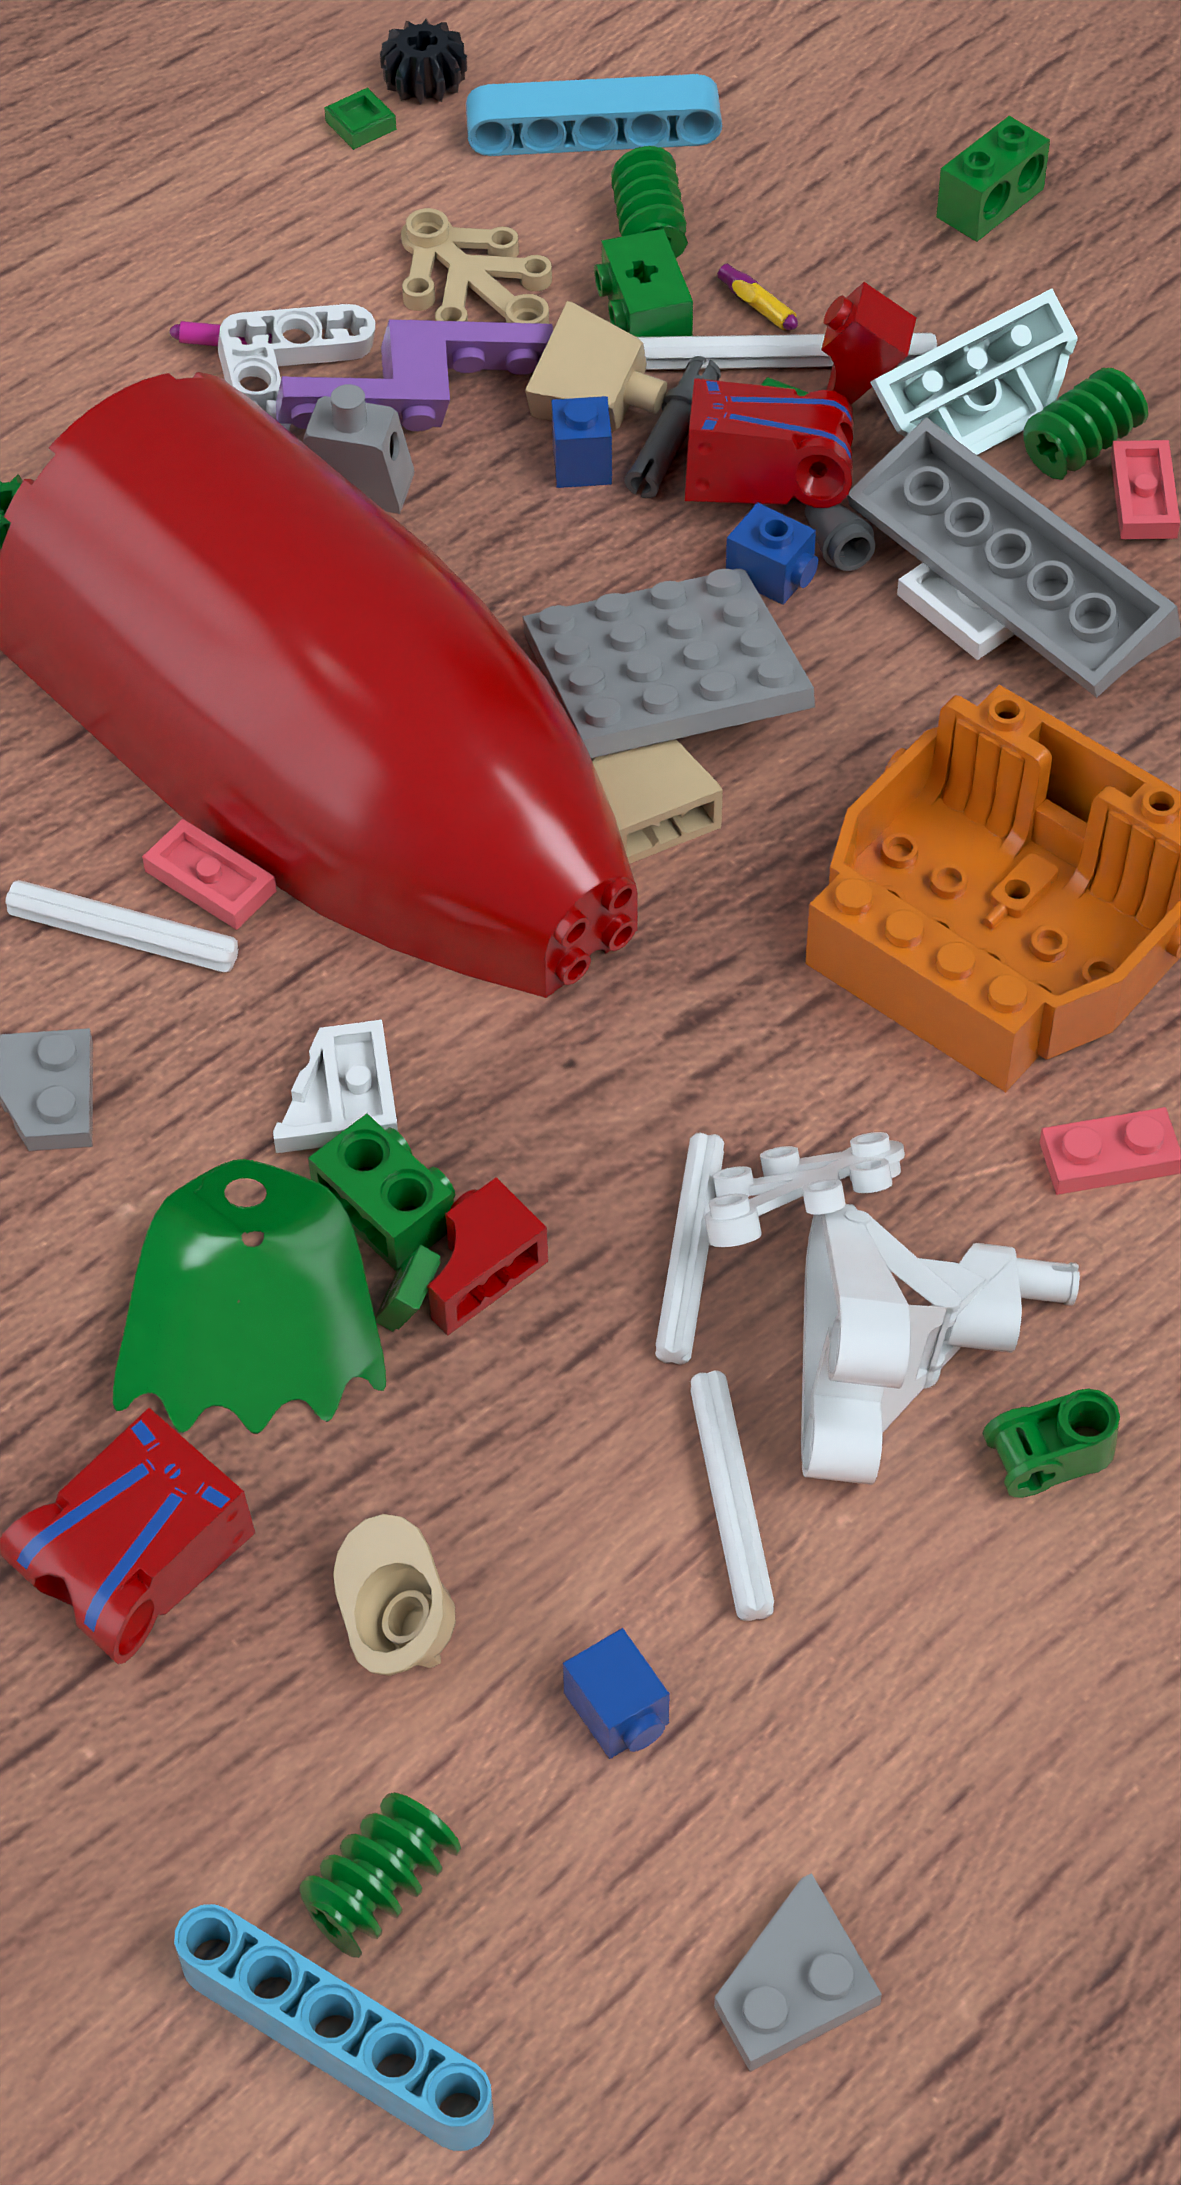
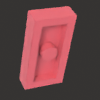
M1169 440L1113 441L1110 458L1120 539H1177L1180 517Z
M183 818L142 856L145 872L235 930L239 929L277 892L275 876Z
M1166 1107L1045 1127L1041 1130L1039 1143L1056 1195L1181 1174V1149Z

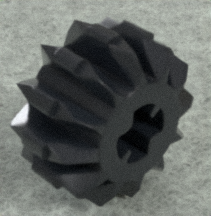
M426 18L422 24L415 25L406 21L404 29L389 30L388 40L382 43L380 65L383 69V79L386 82L387 90L398 92L401 101L412 97L417 98L421 105L425 99L433 98L442 102L444 93H458L459 84L465 80L467 55L464 53V43L461 41L459 32L449 31L447 22L431 25Z

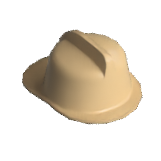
M382 1514L365 1519L348 1533L338 1550L333 1572L336 1597L356 1660L371 1673L387 1676L407 1671L418 1665L427 1668L435 1667L441 1664L440 1653L452 1637L456 1624L455 1604L449 1591L440 1581L429 1545L420 1529L404 1517Z

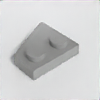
M90 1028L0 1034V1105L5 1112L10 1114L15 1129L28 1151L93 1147V1040Z
M811 1873L801 1878L716 1994L714 2008L748 2070L751 2072L879 2006L882 1994Z

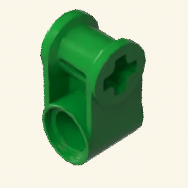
M1090 1388L1080 1389L1071 1394L1031 1407H1020L1004 1412L992 1419L984 1427L982 1434L987 1446L997 1450L1007 1472L1004 1484L1008 1494L1015 1498H1023L1046 1491L1054 1485L1088 1474L1098 1473L1107 1468L1113 1460L1116 1450L1120 1414L1118 1406L1107 1394ZM1086 1426L1096 1429L1101 1434L1086 1437L1079 1435L1073 1430L1077 1427Z

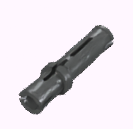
M695 356L691 358L677 387L670 389L665 395L662 403L663 412L632 468L624 477L626 487L633 494L637 493L644 478H646L647 484L641 493L642 498L655 497L659 491L662 480L689 433L694 378L719 381L721 378V371L712 360L709 361L704 373L700 376L698 372L705 361V357Z

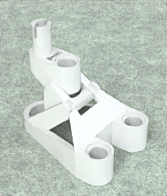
M846 1204L844 1208L832 1213L814 1214L806 1254L801 1418V1455L804 1477L872 1485L876 1480L880 1465L882 1433L924 1388H929L936 1384L941 1368L961 1347L1012 1353L1015 1350L1020 1333L1021 1298L1059 1302L1070 1306L1074 1305L1079 1289V1265L1072 1262L1066 1264L1017 1258L1013 1247L974 1243L959 1264L917 1258L868 1213L857 1210L853 1204ZM891 1272L932 1303V1305H909Z

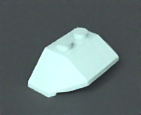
M1050 289L881 375L870 383L897 433L906 437L927 417L978 455L1024 431L1028 418L1057 400L1069 356L1074 351L1078 337L1053 289Z

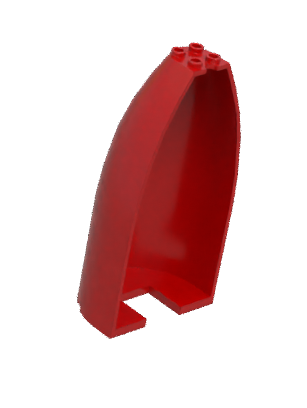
M196 372L193 378L175 379L170 373H166L127 386L89 409L50 445L49 449L55 453V456L49 461L35 481L33 479L23 480L4 515L11 524L2 549H0V650L184 820L275 876V883L278 888L323 917L398 952L469 977L544 998L553 994L563 985H571L580 980L591 964V957L589 955L600 949L605 954L609 951H617L632 939L638 926L637 887L615 815L584 742L546 677L485 603L426 544L243 392L230 385L224 379L212 374Z

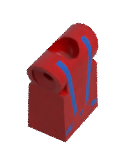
M694 378L688 438L685 501L788 504L791 498H797L802 503L815 508H830L840 504L849 495L853 477L851 445L853 441L854 417L851 404L846 397L830 390H818L810 392L805 396H798L796 390L791 388Z
M148 1408L58 1492L55 1503L36 1508L13 1522L0 1538V1555L38 1591L73 1606L76 1626L119 1665L126 1663L143 1645L154 1626L157 1616L166 1615L255 1534V1529L244 1491L151 1408Z

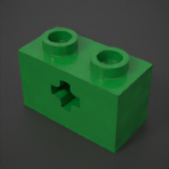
M664 228L601 240L602 263L594 265V277L599 296H608L610 323L635 337L693 336V299Z

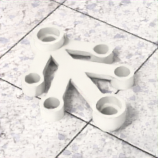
M884 1132L866 1133L850 1140L851 1147L842 1152L800 1158L798 1148L792 1146L777 1147L764 1151L760 1154L764 1177L753 1178L751 1168L745 1166L726 1168L716 1172L713 1175L717 1198L709 1202L710 1212L705 1215L709 1244L715 1247H732L758 1239L762 1235L759 1222L760 1215L802 1196L804 1197L806 1212L809 1214L818 1215L838 1211L846 1206L842 1181L840 1180L847 1176H850L853 1191L857 1193H872L889 1188L893 1184L892 1178L901 1173L900 1160L905 1156L903 1144L898 1141L889 1140V1135ZM758 1195L751 1199L748 1198L749 1196Z

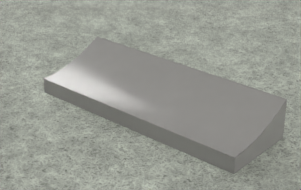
M927 417L850 489L847 499L849 505L1096 698L1142 659L1181 636L1177 605Z

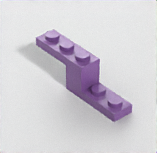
M389 319L381 346L383 379L282 376L276 400V419L279 423L293 424L298 428L307 429L317 400L324 396L331 397L333 390L341 385L352 384L364 391L366 403L389 406L396 410L401 426L408 430L424 431L432 427H442L450 402L448 369H454L460 373H474L482 369L508 370L513 374L520 375L532 373L550 339L553 325L540 323Z

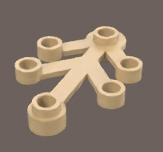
M431 208L419 209L408 216L406 224L401 231L403 247L413 254L410 275L402 283L403 302L407 308L422 311L434 304L435 288L434 282L430 277L435 258H437L448 268L443 303L435 312V321L468 322L465 302L469 286L505 317L506 323L549 324V306L543 298L533 294L514 296L493 278H519L521 285L530 291L545 290L552 283V264L548 258L541 255L517 258L519 242L518 234L515 230L509 227H497L492 230L452 227L443 212ZM459 248L487 249L488 256L468 255Z

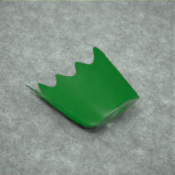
M237 1159L210 1169L165 1198L147 1230L135 1274L114 1376L113 1407L116 1411L128 1408L132 1401L140 1395L153 1393L161 1399L171 1422L178 1432L184 1433L188 1431L205 1409L211 1406H222L236 1414L251 1433L258 1434L267 1426L275 1412L291 1400L299 1399L307 1402L322 1420L330 1421L339 1406L347 1383L352 1378H364L369 1381L374 1389L384 1391L386 1387L385 1362L361 1253L346 1210L339 1199L328 1188L311 1179L266 1163L248 1159ZM246 1178L260 1182L266 1189L265 1199L261 1203L250 1207H242L230 1203L224 1193L227 1185L232 1181ZM253 1231L264 1233L263 1242L259 1246L249 1247L242 1241L241 1235L244 1232L247 1234Z

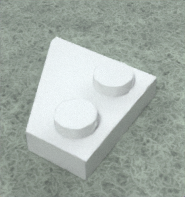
M382 1020L319 1028L309 1050L310 1061L299 1072L291 1090L292 1102L283 1122H277L273 1130L276 1153L321 1148L366 1113L384 1129L391 1127L398 1131Z

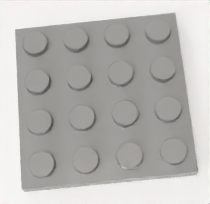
M718 569L703 577L680 582L664 581L644 590L625 594H605L594 601L571 606H551L539 613L522 616L524 634L538 665L584 742L591 758L815 708L814 687L747 572L743 569Z

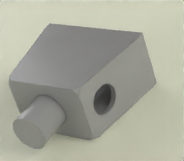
M341 385L333 390L331 397L324 396L317 400L304 435L303 443L383 510L400 514L414 477V466L398 413L389 406L366 403L364 391L356 385Z

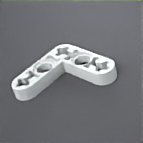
M353 304L232 314L223 320L218 340V354L225 381L243 392L277 421L276 400L281 382L278 366L348 361L363 358L370 352L373 346L375 320L372 314L365 308ZM344 328H350L353 335L356 336H349L347 329ZM299 329L306 332L311 340L307 343L295 344L284 338L283 333L287 330ZM322 329L325 330V338L328 339H322ZM269 333L272 334V344L268 343ZM237 337H245V341L249 345H243ZM253 376L263 379L269 387L263 391L254 392L245 389L239 381ZM280 423L288 431H290L291 424Z

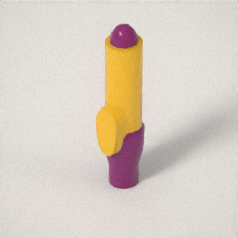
M728 263L721 266L717 277L741 301L747 302L783 331L797 328V315L793 310L766 291L755 279L746 273L736 270Z

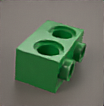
M1006 117L941 168L936 218L978 242L1044 189L1050 139L1013 117Z
M367 1113L308 1157L311 1180L324 1185L339 1199L349 1216L354 1232L395 1271L420 1245L429 1249L447 1234L445 1213L450 1211L456 1196L451 1182L438 1168L432 1166L427 1169L412 1155L407 1141L398 1131L391 1127L384 1129ZM363 1167H374V1169L369 1171L357 1170ZM407 1206L418 1207L417 1209L412 1211L399 1210Z

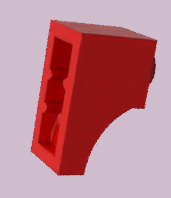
M863 282L849 296L841 295L836 298L828 308L823 320L827 328L821 351L829 355L834 363L827 390L836 391L843 395L851 405L873 387L870 383L871 381L893 370L908 357L917 317L866 282Z
M497 1177L479 1190L472 1189L462 1194L453 1203L450 1211L445 1213L448 1248L453 1253L443 1271L428 1284L431 1319L447 1336L548 1263L547 1227Z

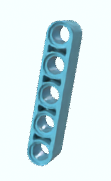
M699 74L487 84L472 90L466 100L469 144L475 152L487 156L622 150L644 146L661 148L699 146L714 141L722 130L717 84L711 78Z
M216 1904L200 1905L189 1910L180 1919L175 1929L174 1944L186 1981L196 1991L442 2147L453 2151H467L479 2146L489 2136L494 2124L492 2089L486 2073L477 2064L227 1908ZM220 1939L229 1944L227 1950L220 1957L213 1960H202L194 1956L196 1949L206 1941ZM270 1977H281L290 1982L288 1989L276 1998L264 1999L254 1994L256 1987L263 1980ZM332 2015H341L352 2021L351 2027L343 2035L336 2038H326L315 2032L317 2025L323 2019ZM392 2054H403L415 2061L413 2068L407 2074L400 2077L389 2078L376 2070L379 2063ZM455 2093L471 2095L479 2102L477 2108L471 2114L460 2118L447 2116L439 2109L441 2103L448 2096Z

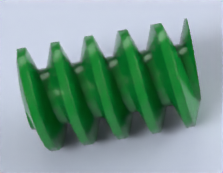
M637 147L625 153L614 165L611 172V185L614 191V202L616 204V215L621 237L664 228L674 255L677 258L684 252L688 244L685 236L687 222L684 217V206L681 202V190L678 186L679 178L676 173V162L671 153L661 147Z
M1101 368L1088 379L1083 380L1074 386L1073 389L1061 395L1058 400H1055L1044 407L1042 411L1028 418L1023 433L1027 454L1044 474L1053 479L1063 480L1067 470L1075 472L1085 465L1086 460L1096 458L1100 455L1102 449L1111 447L1113 441H1116L1117 438L1121 439L1131 433L1133 427L1136 428L1146 422L1149 413L1148 404L1143 392L1130 377L1114 368Z
M389 1793L382 1799L380 1804L381 1814H367L360 1824L362 1835L356 1833L349 1834L342 1840L340 1845L342 1856L336 1854L327 1855L322 1860L320 1865L322 1878L316 1875L307 1876L299 1887L301 1898L317 1927L338 1949L353 1958H359L362 1955V1951L352 1935L357 1929L374 1939H378L382 1935V1929L373 1915L377 1908L394 1918H398L402 1914L403 1909L393 1893L397 1887L414 1897H418L422 1893L423 1888L413 1872L417 1867L433 1876H438L442 1872L443 1867L433 1850L438 1846L455 1856L461 1850L458 1838L445 1822L421 1803L400 1793Z

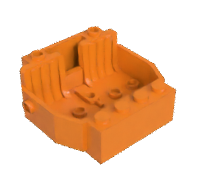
M1000 684L978 706L961 696L955 695L941 708L938 727L926 730L908 749L900 748L889 760L884 773L847 809L830 865L829 885L809 904L805 964L1006 1093L1039 1056L1048 1060L1112 1033L1181 958V792Z

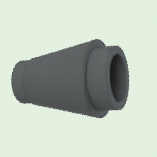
M841 503L830 508L806 506L805 517L810 527L816 530V541L826 563L844 571H852L862 567L870 560L875 550L873 528L868 522Z

